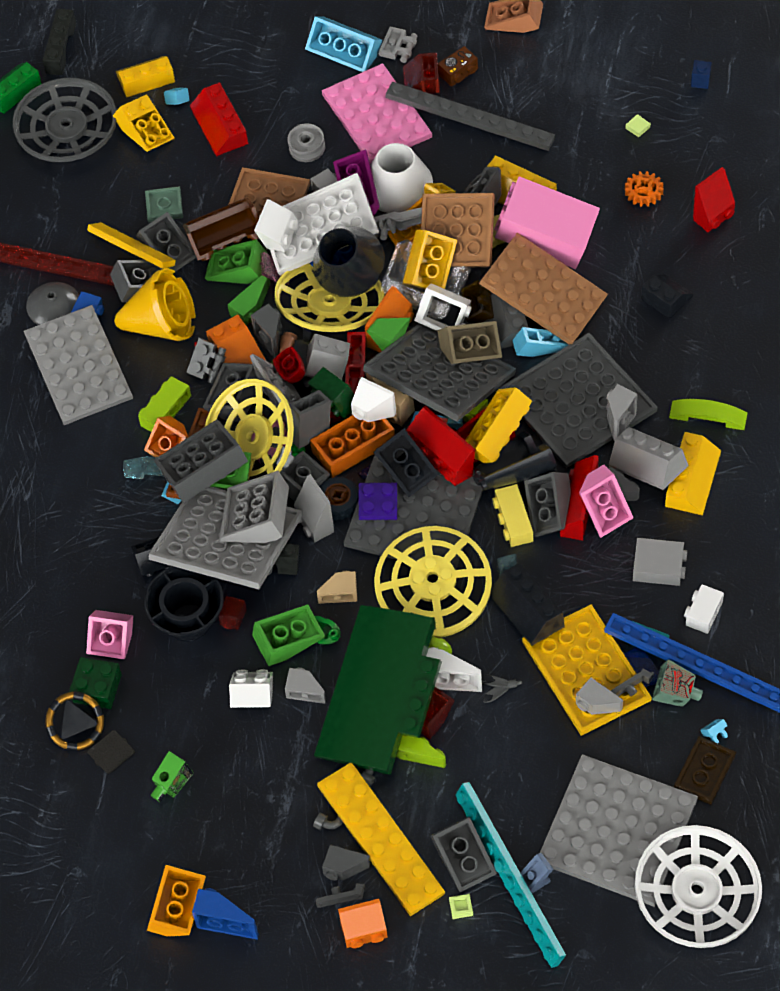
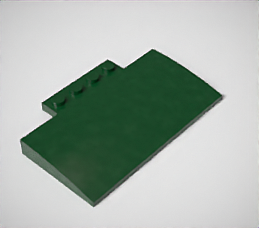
M360 605L316 747L315 757L346 765L352 763L355 767L391 775L402 735L420 738L442 664L440 659L426 656L436 625L432 617Z

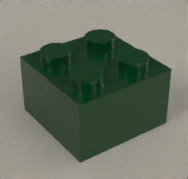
M322 367L308 382L312 389L310 392L314 393L320 390L331 400L330 412L338 418L340 416L345 420L352 414L351 403L354 393L348 384Z
M80 657L69 692L85 693L94 698L101 708L111 709L122 676L119 664ZM72 699L73 703L89 705L85 701Z

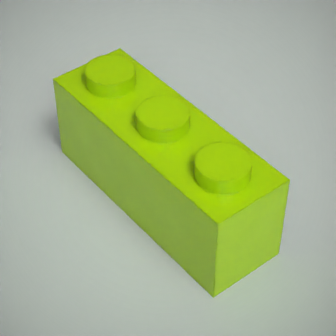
M172 376L165 381L157 394L151 397L148 405L139 412L138 417L141 427L152 432L157 418L165 416L174 418L191 397L189 385Z

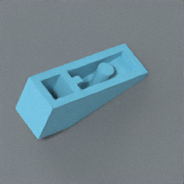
M522 327L512 340L516 355L528 357L557 353L569 345L548 330Z

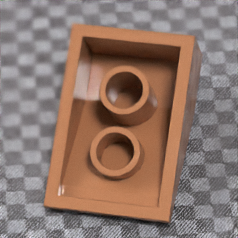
M498 0L491 2L488 6L484 28L486 30L519 33L539 29L543 3L541 0Z

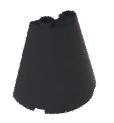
M523 431L499 452L500 456L495 462H480L473 468L475 475L472 477L477 486L480 485L485 491L557 472L555 468L557 464L550 447L543 443L536 448L531 435Z

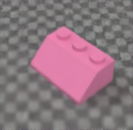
M605 465L587 474L579 494L599 537L602 538L633 519V515L615 475Z

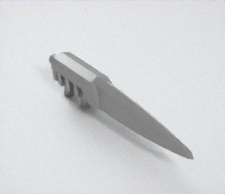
M422 207L400 213L394 211L374 217L379 230L374 235L376 238H379L380 234V239L386 240L390 230L394 234L396 229L403 231L408 227L421 224Z

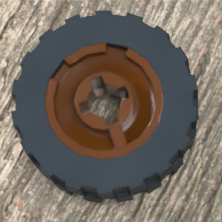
M331 477L319 486L330 501L332 519L344 520L354 514L359 500V491L352 480H348L346 477Z

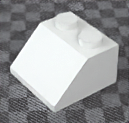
M267 199L254 231L266 249L286 252L291 244L292 235L298 227V220L293 212Z

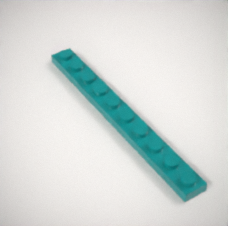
M470 782L462 783L455 795L458 803L462 806L466 817H470L487 854L494 864L495 870L503 880L505 888L513 898L515 906L518 907L525 924L528 925L534 940L543 952L544 958L548 961L551 968L557 967L566 956L563 948Z

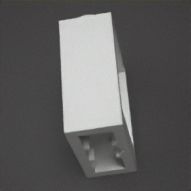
M431 283L425 290L414 321L435 330L448 327L446 324L427 317L433 297L435 296L461 307L455 326L466 325L463 321L465 317L468 318L471 312V300Z

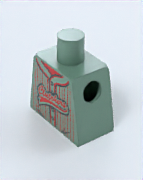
M667 660L660 667L652 700L684 706L689 702L690 698L699 701L703 690L694 687L695 674L671 660Z

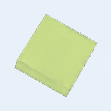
M637 114L626 124V129L640 137L650 128L651 123Z
M470 894L449 897L452 919L473 916Z

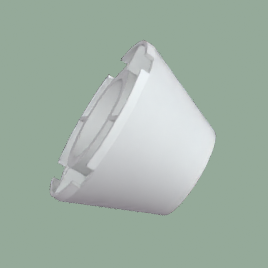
M392 143L382 147L370 164L380 204L378 210L386 213L407 211L423 197V194H425V184L433 183L430 170L414 151L404 144Z

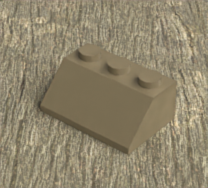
M496 321L448 326L437 330L440 349L451 364L502 358Z

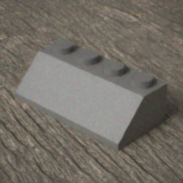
M630 427L626 428L615 439L609 461V467L662 490L689 466L681 448Z

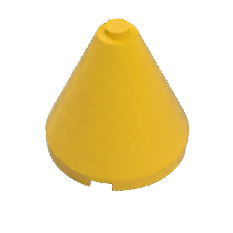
M164 268L156 271L117 312L114 319L115 325L123 331L175 341L190 338L195 330V326H191V319L196 318L188 287L181 277L176 278L173 275L175 273L174 270Z

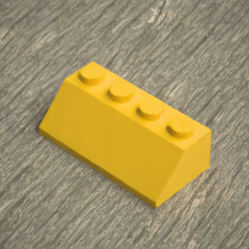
M496 155L487 166L499 167L501 169L502 195L497 203L502 205L505 203L512 182L516 183L519 176L557 191L556 183Z
M516 387L498 389L465 441L475 449L474 459L482 463L495 462L500 456L499 452L508 444L512 432L519 427L521 418L528 413L532 400Z
M684 432L680 448L683 450L689 466L669 484L665 507L703 515L721 450L702 435Z

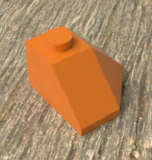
M171 416L157 418L144 451L157 458L187 439L188 434L184 424Z

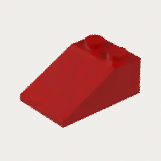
M721 167L695 186L693 220L706 232H709L734 215L735 200L726 171Z

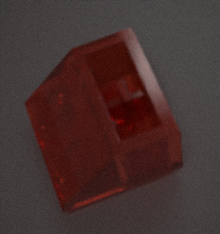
M437 52L418 54L403 66L405 86L429 94L440 93Z

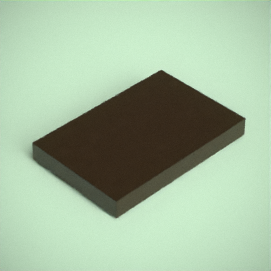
M698 736L674 784V788L696 795L698 800L712 805L736 756V751Z

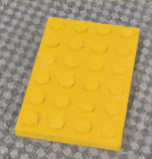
M592 604L564 617V628L533 646L524 637L522 638L524 646L581 736L650 702L652 699L643 683L640 682L634 686L637 690L635 695L630 696L625 692L618 696L623 699V709L621 712L591 715L589 712H584L578 708L576 693L590 678H593L611 691L636 675V672L614 638L604 632L606 626Z

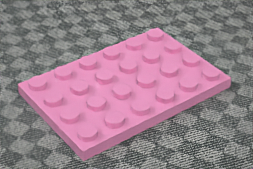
M383 63L322 90L323 97L360 151L366 149L370 164L378 151L388 144L400 143L412 147L432 138V132L414 107L385 98L389 86L392 82L396 81Z

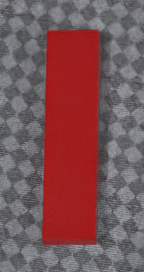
M347 332V342L350 343V350L346 365L345 383L349 385L353 393L356 392L361 377L365 378V372L363 371L364 364H366L367 342L365 332Z

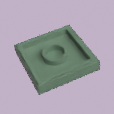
M180 186L145 191L148 222H153L166 212L170 214L172 219L183 218Z

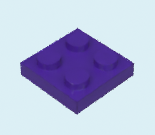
M359 483V520H397V483Z

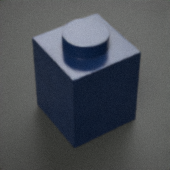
M694 60L691 87L709 88L712 62Z

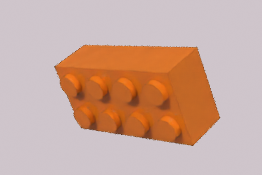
M352 415L310 440L311 450L325 470L334 478L373 455L377 448L395 436V430L387 419L366 422Z

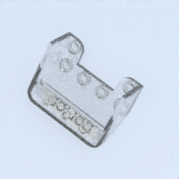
M403 240L396 245L381 284V292H384L385 296L391 286L396 287L412 304V309L418 311L426 289L403 283L413 244L409 240ZM464 266L452 267L445 289L461 295V289L464 288L471 269ZM434 296L427 316L441 320L449 314L454 304Z

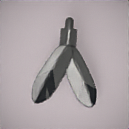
M482 675V683L494 687L484 695L483 702H493L510 688H515L517 685L522 684V681H516V679L507 681L492 675Z

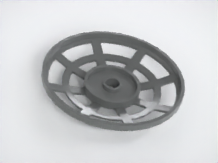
M61 78L48 81L32 89L19 102L13 116L15 137L26 152L41 160L50 162L79 160L98 151L111 138L117 123L116 118L113 117L116 107L110 94L104 88L89 80ZM81 87L83 90L80 97H58L56 88ZM90 90L100 95L108 105L99 110L94 103L87 100ZM49 91L52 100L41 105L36 111L28 107L29 103L36 97ZM62 102H77L75 107H62L61 104ZM83 105H86L94 113L85 116L81 109ZM55 106L56 109L48 116L42 114L47 108ZM111 111L112 125L109 132H100L102 116ZM23 112L32 116L30 122L31 133L20 134L19 123ZM97 119L96 130H88L87 123ZM37 120L45 122L46 130L36 132ZM64 123H70L69 126H62ZM83 135L91 137L82 145H78L76 141ZM49 136L53 141L47 146L39 138ZM96 138H103L91 149L81 152V149L90 145ZM33 139L45 151L42 154L37 153L27 147L23 140ZM60 143H70L72 147L70 149H56ZM52 152L62 154L74 152L75 154L65 157L49 156Z

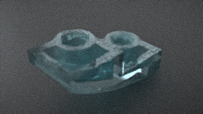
M139 457L123 462L124 477L143 479L145 474L163 476V474L153 461L157 457Z

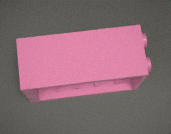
M519 176L516 183L512 182L494 228L497 231L495 238L510 243L516 233H519L566 266L576 269L586 249L600 208Z

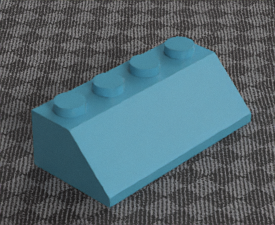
M315 16L305 50L364 72L368 70L376 59L382 39L326 17Z

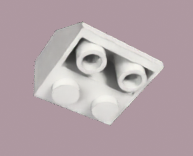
M260 669L256 672H248V670L233 672L229 684L230 708L270 707L272 703L273 672H268L265 669Z

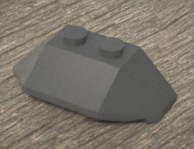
M485 167L483 172L477 175L468 185L464 193H494L495 207L502 195L501 169L499 167Z

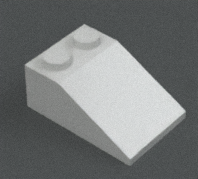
M434 647L428 649L427 657L442 661L434 689L482 692L480 669L444 650Z

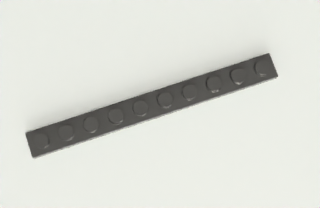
M392 82L386 92L385 98L543 150L549 151L555 139V134L396 82Z

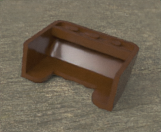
M244 198L183 224V228L197 260L206 261L212 258L213 250H222L231 242L233 244L239 243L243 240V237L251 238L252 240L259 239L254 231L259 216L250 199Z

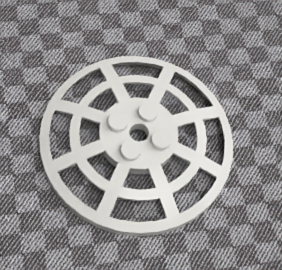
M682 826L661 834L644 851L635 874L636 898L646 920L664 937L688 947H715L734 940L753 922L762 898L760 873L756 862L748 850L732 836L707 826ZM691 835V847L677 850L669 856L660 847L664 842L675 837ZM699 835L718 839L729 845L732 849L723 857L712 850L700 848ZM654 852L660 859L661 864L656 870L653 884L641 882L644 866L650 855ZM738 854L743 858L750 870L753 885L741 886L738 874L730 864ZM691 855V864L681 869L673 862L681 856ZM700 855L710 857L718 863L711 869L700 864ZM667 867L675 876L672 885H659L661 875ZM724 869L731 876L734 886L722 885L718 875ZM699 885L702 887L703 892L696 894L692 891L691 887ZM641 891L653 892L656 904L664 915L657 922L652 919L647 911ZM660 893L672 894L676 905L669 911L664 906ZM754 893L752 909L745 922L741 923L733 917L739 907L741 894ZM722 895H734L733 904L728 912L718 905ZM682 910L693 914L694 925L684 923L675 917ZM713 911L721 918L712 924L703 925L702 914ZM671 921L680 928L695 931L696 942L677 938L662 928ZM725 923L736 929L734 933L723 939L713 942H705L704 931L717 929Z

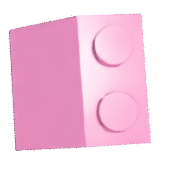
M95 610L89 616L86 654L125 659L132 636L133 615Z

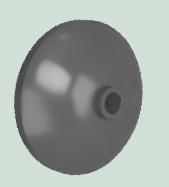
M63 282L45 283L37 287L28 297L26 303L28 316L35 324L41 325L71 313L79 294L75 288Z

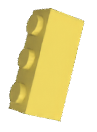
M517 484L496 489L495 497L492 498L494 508L499 510V523L504 525L505 528L503 530L505 541L509 540L511 547L533 542V530Z

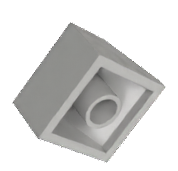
M314 334L308 344L305 376L313 378L324 367L342 380L349 358L350 343Z
M619 384L614 389H611L606 397L608 400L606 406L607 420L614 441L629 426L637 412V393Z

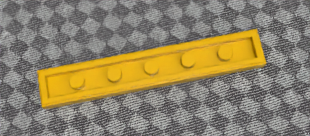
M101 222L88 224L87 230L162 269L175 266V259Z

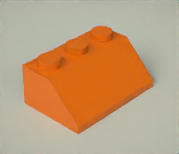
M394 286L390 287L365 325L367 347L379 353L382 350L366 331L378 318H411V322L414 317L412 304Z

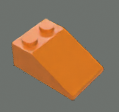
M239 315L206 331L208 341L217 344L215 352L218 353L220 347L227 349L225 361L222 363L252 364L250 358L252 354L266 360L248 327Z

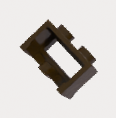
M478 280L461 289L462 297L471 300V312L468 318L465 317V321L471 324L482 323L487 319L494 318L491 293L480 285ZM478 302L483 305V309L478 310Z

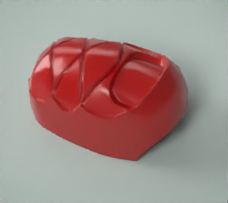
M292 346L284 349L272 359L275 369L285 381L294 384L305 376L302 358Z

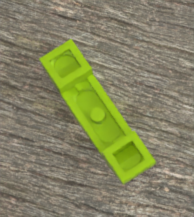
M680 399L672 401L669 418L688 421L689 417L726 423L727 428L745 430L747 412L737 407L711 400Z

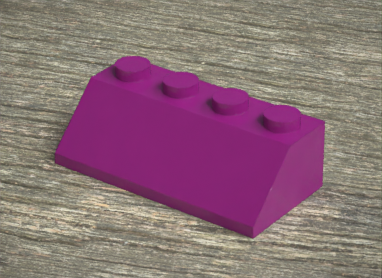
M366 149L334 161L337 182L356 173L359 175L374 216L380 204Z

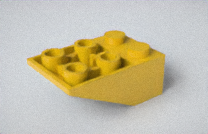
M147 94L120 106L113 115L121 130L147 152L174 139L173 134Z

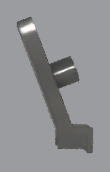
M643 668L641 672L615 687L611 692L617 696L625 692L633 696L637 693L634 686L642 681L649 684L653 679L654 672L651 673Z
M356 883L355 890L342 893L340 887H333L331 889L332 895L316 899L317 908L356 899L362 900L363 893L366 890L365 884Z

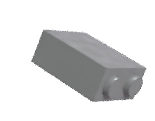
M637 538L633 581L680 586V580L685 579L686 567H682V562L687 560V550H684V542Z

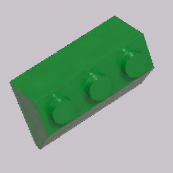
M29 63L19 64L0 79L1 113L5 114L32 89L42 84L38 70Z

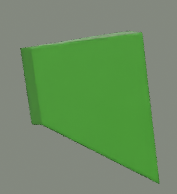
M378 318L366 331L383 351L406 333L411 318Z

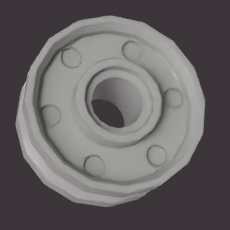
M309 123L300 124L294 127L288 134L289 152L297 161L312 162L323 155L325 151L324 134L318 126Z

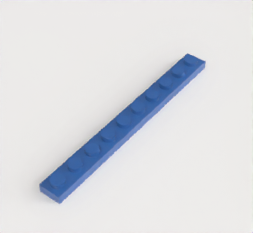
M615 613L609 619L604 629L605 633L666 661L671 660L696 675L780 713L779 688Z

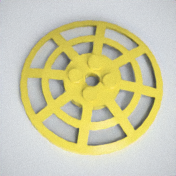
M308 263L282 274L276 283L274 297L279 311L291 322L310 330L341 332L365 325L372 314L352 323L361 317L364 312L374 313L378 307L367 306L368 299L365 293L375 288L379 298V305L384 298V289L380 280H378L372 288L363 294L354 297H339L327 292L320 286L312 272L313 267ZM305 272L308 278L307 281L297 286L295 290L285 285L290 279ZM312 285L314 288L308 295L301 293L308 286ZM281 291L292 295V308L282 307L280 302ZM359 296L361 297L362 306L351 305V300ZM297 298L307 301V307L298 308ZM348 311L358 312L349 319L344 316ZM312 312L318 317L314 320L303 313ZM291 314H297L299 317L308 322L302 321ZM325 318H337L339 322L323 321Z
M258 379L238 381L229 386L216 399L206 419L205 427L217 420L221 409L228 401L234 410L229 415L224 427L240 445L243 452L251 453L248 480L250 476L260 475L266 470L267 474L275 471L280 472L287 461L293 442V416L288 401L276 386L267 381ZM255 386L256 397L246 399L240 404L233 397L236 392L246 387ZM262 386L273 390L281 399L278 407L271 401L263 398ZM256 404L255 414L247 415L243 410L249 405ZM263 404L274 412L269 419L262 416ZM284 409L288 424L287 437L284 436V423L281 416ZM238 415L241 420L237 424L235 431H231L232 423ZM276 420H278L279 436H273L272 425ZM255 433V439L252 441V434ZM272 443L278 444L273 457L270 459L268 451ZM286 444L281 460L274 470L273 464L280 454L282 445ZM262 458L265 465L260 469L252 471L254 461Z
M425 526L402 534L385 549L376 567L374 583L377 601L381 608L389 609L382 596V591L393 589L397 600L404 607L402 612H412L413 614L435 618L436 629H434L433 636L441 638L464 630L481 615L490 598L492 577L489 562L484 552L469 536L448 527ZM430 531L448 532L461 537V539L455 545L445 541L431 540ZM422 532L423 541L410 546L403 553L394 548L403 539ZM467 543L477 551L484 568H472L468 557L461 551ZM432 546H442L450 550L444 557L433 555ZM424 547L425 556L415 561L408 556L413 551ZM389 554L397 559L392 571V581L380 584L381 569ZM458 555L463 560L466 569L455 570L450 561ZM402 562L411 567L409 577L397 579ZM431 574L437 575L438 580L431 583L427 580L428 576ZM486 576L485 590L477 606L468 599L473 589L474 577ZM468 577L467 587L462 594L455 588L456 578ZM410 585L414 595L409 602L402 596L399 587ZM449 595L458 600L452 606L441 610L440 601ZM422 599L432 602L433 611L422 610L415 606ZM462 605L472 612L460 623L444 628L442 616L455 612Z

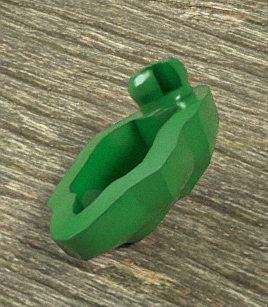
M315 616L325 635L317 643L330 645L337 642L341 632L336 623L330 619Z

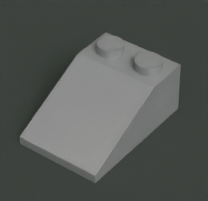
M310 474L307 476L294 503V509L302 510V517L299 523L303 525V531L307 538L311 537L315 543L334 533L330 501Z

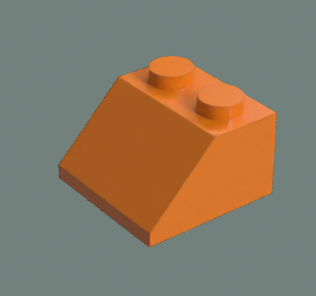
M379 899L338 909L347 948H359L365 943H378L383 941L384 938H388Z

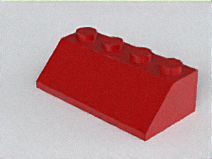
M219 82L204 88L192 102L190 108L215 155L218 156L247 145L246 130L221 83Z
M424 406L409 425L407 431L435 469L447 481L456 486L472 477L475 449L427 406Z
M597 455L577 461L574 469L570 470L571 496L565 529L560 530V537L583 541L589 513L579 491L587 474L598 468L599 456Z

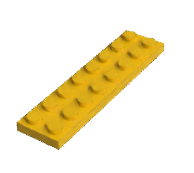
M352 763L347 764L317 783L320 791L365 854L370 856V861L410 917L445 895L442 886Z

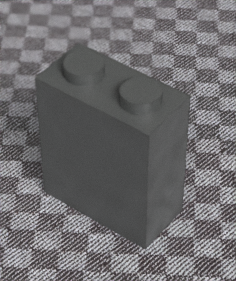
M320 390L289 404L294 425L292 443L299 449L310 444L312 438L330 429L331 400Z

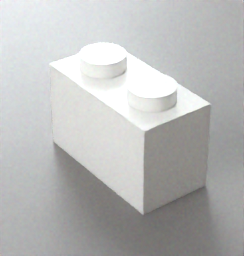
M701 585L699 591L695 590L692 597L693 604L691 607L688 606L684 614L686 626L708 634L723 603L724 593L705 585Z

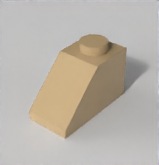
M346 570L335 573L317 590L318 604L356 602V572Z

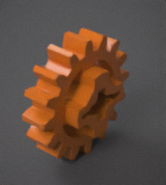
M639 171V175L633 173L632 178H627V183H625V196H628V201L633 200V205L640 203V207L643 204L649 207L651 202L655 205L656 199L661 200V195H663V182H660V177L655 178V173L649 175L648 171L645 174Z

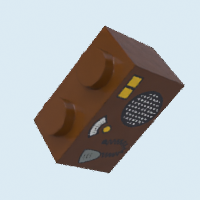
M465 46L438 63V75L451 87L478 70V58Z

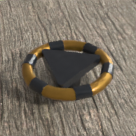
M68 692L56 698L49 706L45 721L46 729L50 738L58 746L66 750H82L94 744L100 737L104 727V715L98 702L91 696L82 692ZM73 699L87 702L92 707L97 722L68 700ZM65 702L60 738L53 725V716L59 706ZM96 726L90 737L83 742L75 743L63 740Z

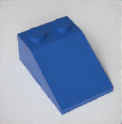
M198 889L192 910L197 928L258 940L257 927L252 917L214 889Z

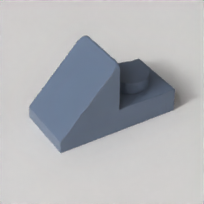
M540 853L536 854L520 873L531 893H534L551 881L548 875L554 869L544 855Z

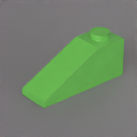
M267 271L228 304L229 315L231 317L239 315L246 326L252 322L251 314L261 309L269 289L270 277Z

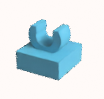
M716 719L700 730L704 737H710L711 741L717 744L719 743L717 739L718 733L721 734L722 738L728 737L727 732L723 730L727 727L724 719Z

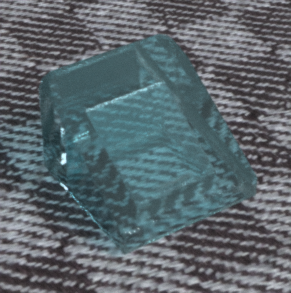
M516 554L497 558L499 576L517 564Z

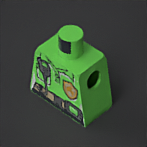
M169 751L152 777V781L157 787L150 796L158 802H161L166 794L175 797L193 775V771L184 760Z

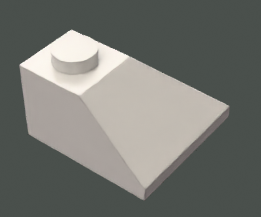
M361 377L351 403L352 415L366 422L394 417L396 415L394 392Z

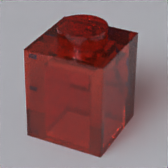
M226 596L218 616L220 625L227 629L234 628L239 630L246 612L245 600Z

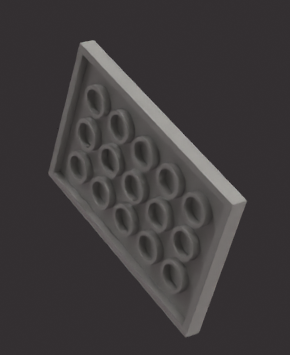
M92 305L24 331V335L63 425L133 399V395Z

